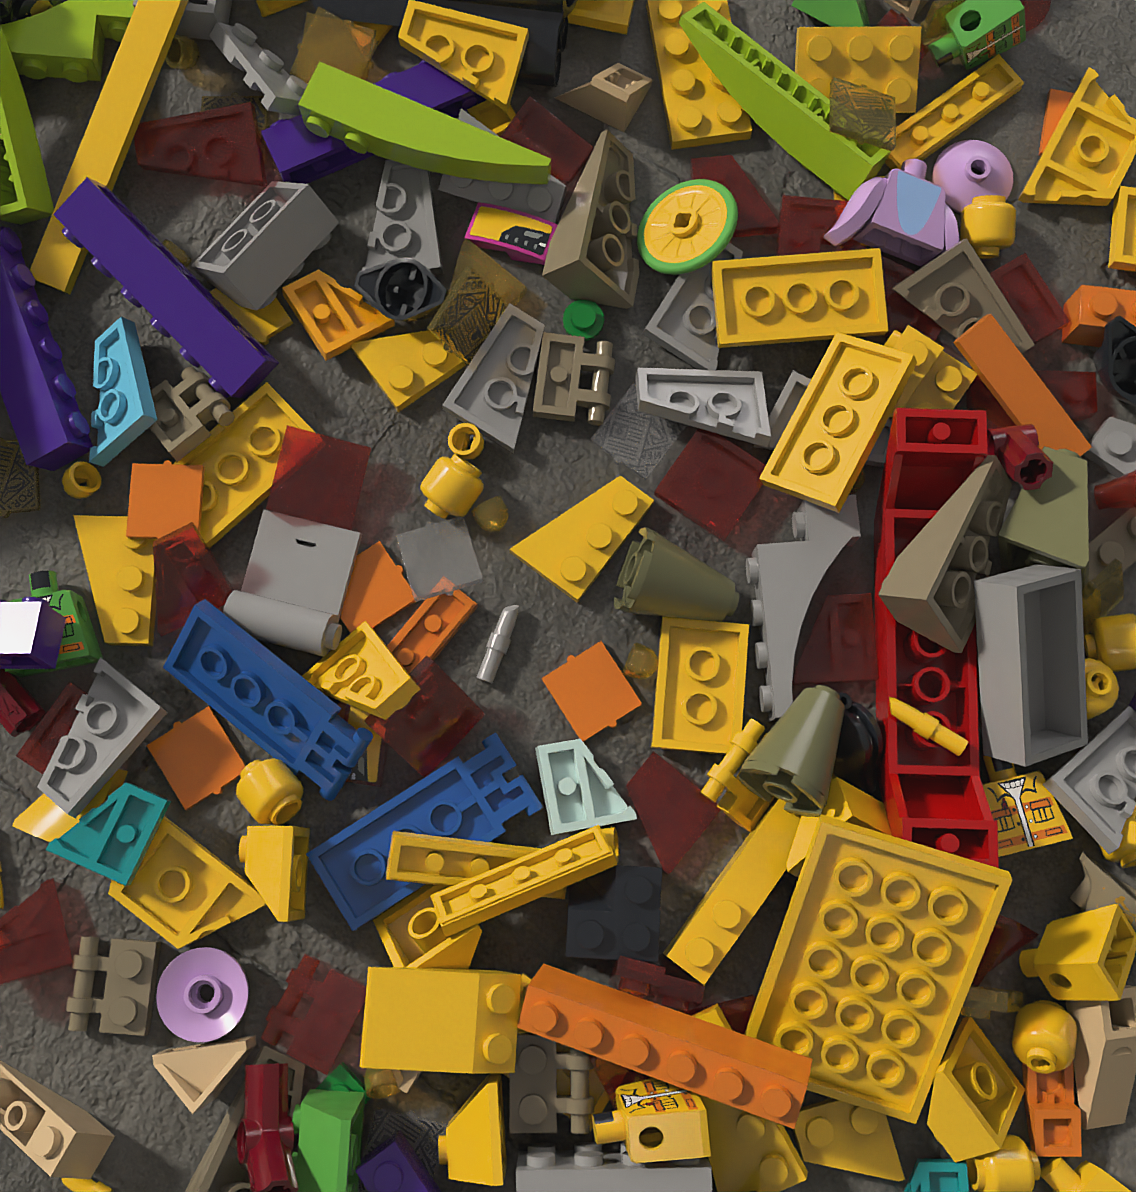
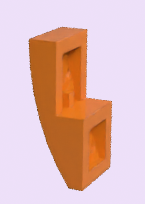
M1073 1061L1067 1068L1048 1074L1035 1072L1022 1063L1025 1110L1031 1150L1036 1153L1037 1157H1082L1081 1109L1074 1104Z

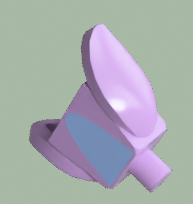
M907 159L902 163L901 169H892L884 178L874 177L861 184L851 196L836 224L823 236L824 239L835 247L840 246L853 237L855 241L873 248H881V251L920 267L928 264L960 242L957 220L950 207L945 203L946 192L942 186L925 180L927 165L919 159Z

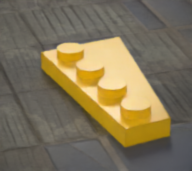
M718 1003L692 1015L693 1017L732 1030ZM699 1095L707 1111L711 1156L708 1158L712 1167L717 1192H780L807 1180L808 1171L783 1125Z

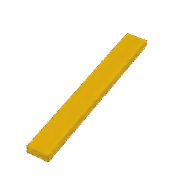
M189 0L137 1L30 268L35 281L71 295L88 250L85 247H77L62 233V229L65 226L53 214L86 177L105 185L112 192Z

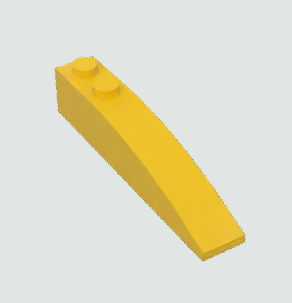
M832 774L831 781L836 777L834 774ZM775 797L753 831L746 837L663 952L664 955L703 985L708 981L787 869L786 862L802 815L784 810L786 801Z

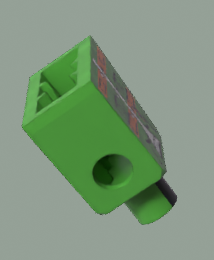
M966 0L947 13L945 22L948 34L928 45V49L938 68L959 57L964 68L971 69L1026 41L1024 6L1020 0Z
M46 570L29 574L30 597L48 601L52 609L66 618L55 669H5V672L19 677H26L98 663L100 657L103 659L82 596L71 590L59 591L55 571ZM22 598L14 599L9 602H21Z

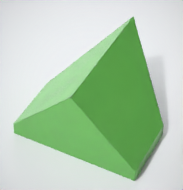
M794 0L791 5L831 27H870L866 0Z

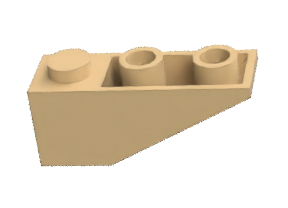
M1125 985L1121 1000L1117 1001L1066 1000L1067 1012L1076 1021L1078 1031L1073 1063L1078 1103L1081 1109V1127L1085 1130L1125 1123L1136 1075V986Z
M0 1060V1130L50 1177L91 1179L115 1136L84 1109Z

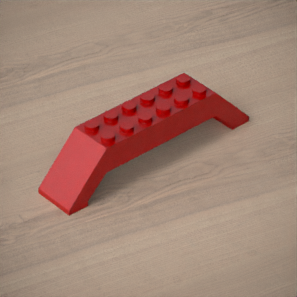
M896 408L893 413L874 517L876 721L881 730L884 743L883 756L877 770V780L892 836L999 868L998 821L993 820L979 773L976 623L962 653L952 652L897 622L878 595L882 583L888 576L896 558L984 461V457L988 454L987 413L983 410ZM889 697L896 698L923 714L925 712L938 719L941 725L968 740V744L962 754L957 756L933 740L923 738L915 733L913 728L891 715Z

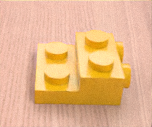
M909 325L903 333L894 330L884 346L914 354L917 361L906 386L889 416L890 419H893V413L896 408L953 410L977 376L975 371L943 351L944 347Z

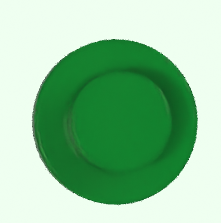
M574 301L564 311L563 327L568 335L585 337V341H588L598 336L603 329V312L592 301Z

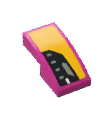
M478 202L464 238L471 247L505 251L512 260L544 265L549 243L558 225L522 211Z

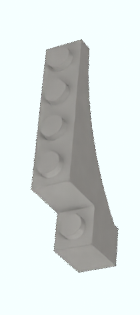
M848 495L840 513L803 500L797 512L792 514L793 534L795 538H800L801 541L757 544L751 554L752 558H746L748 584H755L756 600H751L750 602L751 621L753 626H759L761 642L755 643V661L757 669L764 668L765 686L759 687V700L761 711L768 712L769 722H777L793 703L792 681L795 652L801 625L811 598L826 570L842 548L853 546L861 537L856 495Z

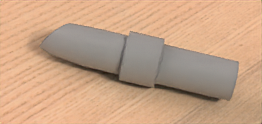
M511 605L503 609L494 633H491L487 642V651L478 671L477 679L490 684L493 683L502 657L507 653L511 643L510 637L516 623L519 610L518 605Z

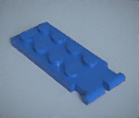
M206 599L194 605L163 668L273 758L282 760L295 776L303 772L321 787L319 793L324 799L334 800L352 772L351 767L356 766L372 741V733L366 728L355 729L340 717L338 713L341 707Z
M497 733L484 739L481 743L485 750L465 763L462 762L459 756L306 853L352 931L357 930L426 885L386 880L393 831L492 842L506 833L502 825L523 810L530 817L543 808V805L523 775H520L508 784L502 776L517 765Z

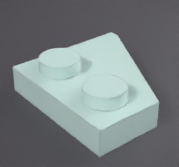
M581 739L540 745L535 748L551 835L637 819L636 812L631 806H627L613 787V781L603 769L598 767L593 759V754Z

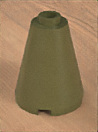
M646 527L639 530L638 533L644 538L641 543L632 541L618 576L616 586L624 588L622 599L614 597V607L616 610L624 613L721 622L726 616L731 617L734 614L739 602V592L735 591L734 581L654 530Z
M816 685L815 688H805L742 763L739 774L740 781L750 791L769 803L773 796L786 801L784 807L786 811L807 817H818L821 815L823 808L827 805L845 712V706L839 700L840 695L835 690L823 685Z

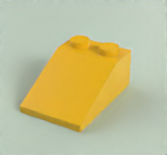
M368 967L359 1067L469 1074L515 1073L521 974L478 969Z

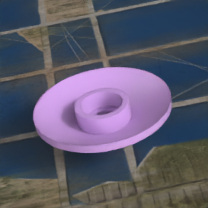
M963 140L948 146L938 156L932 170V183L943 187L946 192L945 203L952 211L961 214L962 209L972 204V198L977 196L1000 195L1005 196L1007 199L1013 186V171L1005 155L993 145L979 140ZM971 168L979 170L982 174L977 175L973 173Z
M210 947L191 949L172 960L162 973L156 994L158 1012L167 1028L178 1037L192 1042L213 1041L229 1033L242 1019L248 1005L249 984L242 966L230 954ZM204 984H208L214 989V997L210 1002L204 1001L200 996V990Z

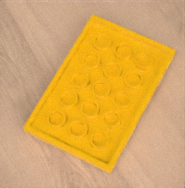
M821 814L744 1035L813 1059L807 1087L808 1091L916 1124L1013 879L1010 872Z

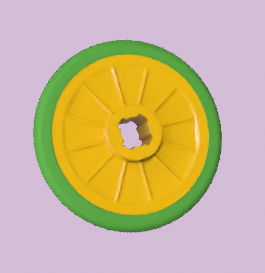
M706 179L685 181L662 193L649 206L639 225L637 245L644 262L655 271L676 275L695 271L713 261L728 245L736 229L738 208L732 193L722 184Z

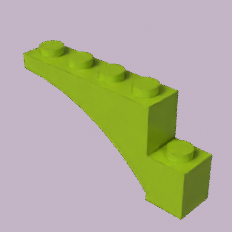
M67 0L42 13L15 22L1 24L18 75H25L32 79H43L45 77L66 78L79 83L87 80L101 81L105 38H111L118 42L122 41L135 9L133 6L134 0Z

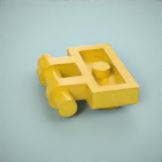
M754 719L749 720L742 732L736 731L729 741L732 745L720 764H714L707 773L710 779L700 792L707 799L715 803L721 793L726 790L717 807L740 827L749 832L753 831L775 798L773 796L770 803L761 799L740 781L739 774L737 777L734 776L745 758L758 745L757 741L765 730V727Z

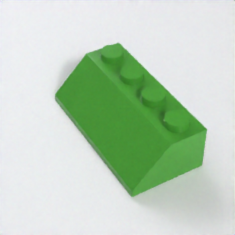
M310 1089L301 1104L295 1105L292 1123L294 1134H299L298 1152L292 1153V1159L299 1187L298 1192H359L360 1178L355 1170L361 1161L366 1092Z

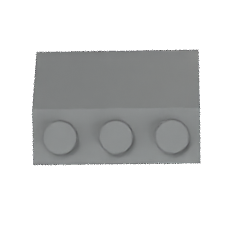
M272 181L201 254L191 267L196 273L239 306L258 310L266 307L277 296L276 290L286 279L293 278L303 269L305 265L303 261L313 250L322 248L332 236L330 232L340 222L309 184Z

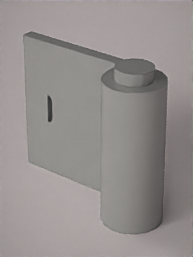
M263 509L241 591H232L226 600L223 614L256 640L323 657L326 656L330 649H337L341 639L342 626L338 623L362 533Z

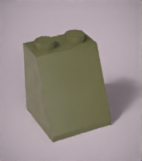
M1044 446L1042 451L1053 462L1052 477L1044 481L1040 489L1024 490L1022 488L998 534L1001 568L1003 571L1009 572L1040 564L1081 569L1083 597L1089 584L1087 460L1082 459L1077 453L1068 449L1055 450Z

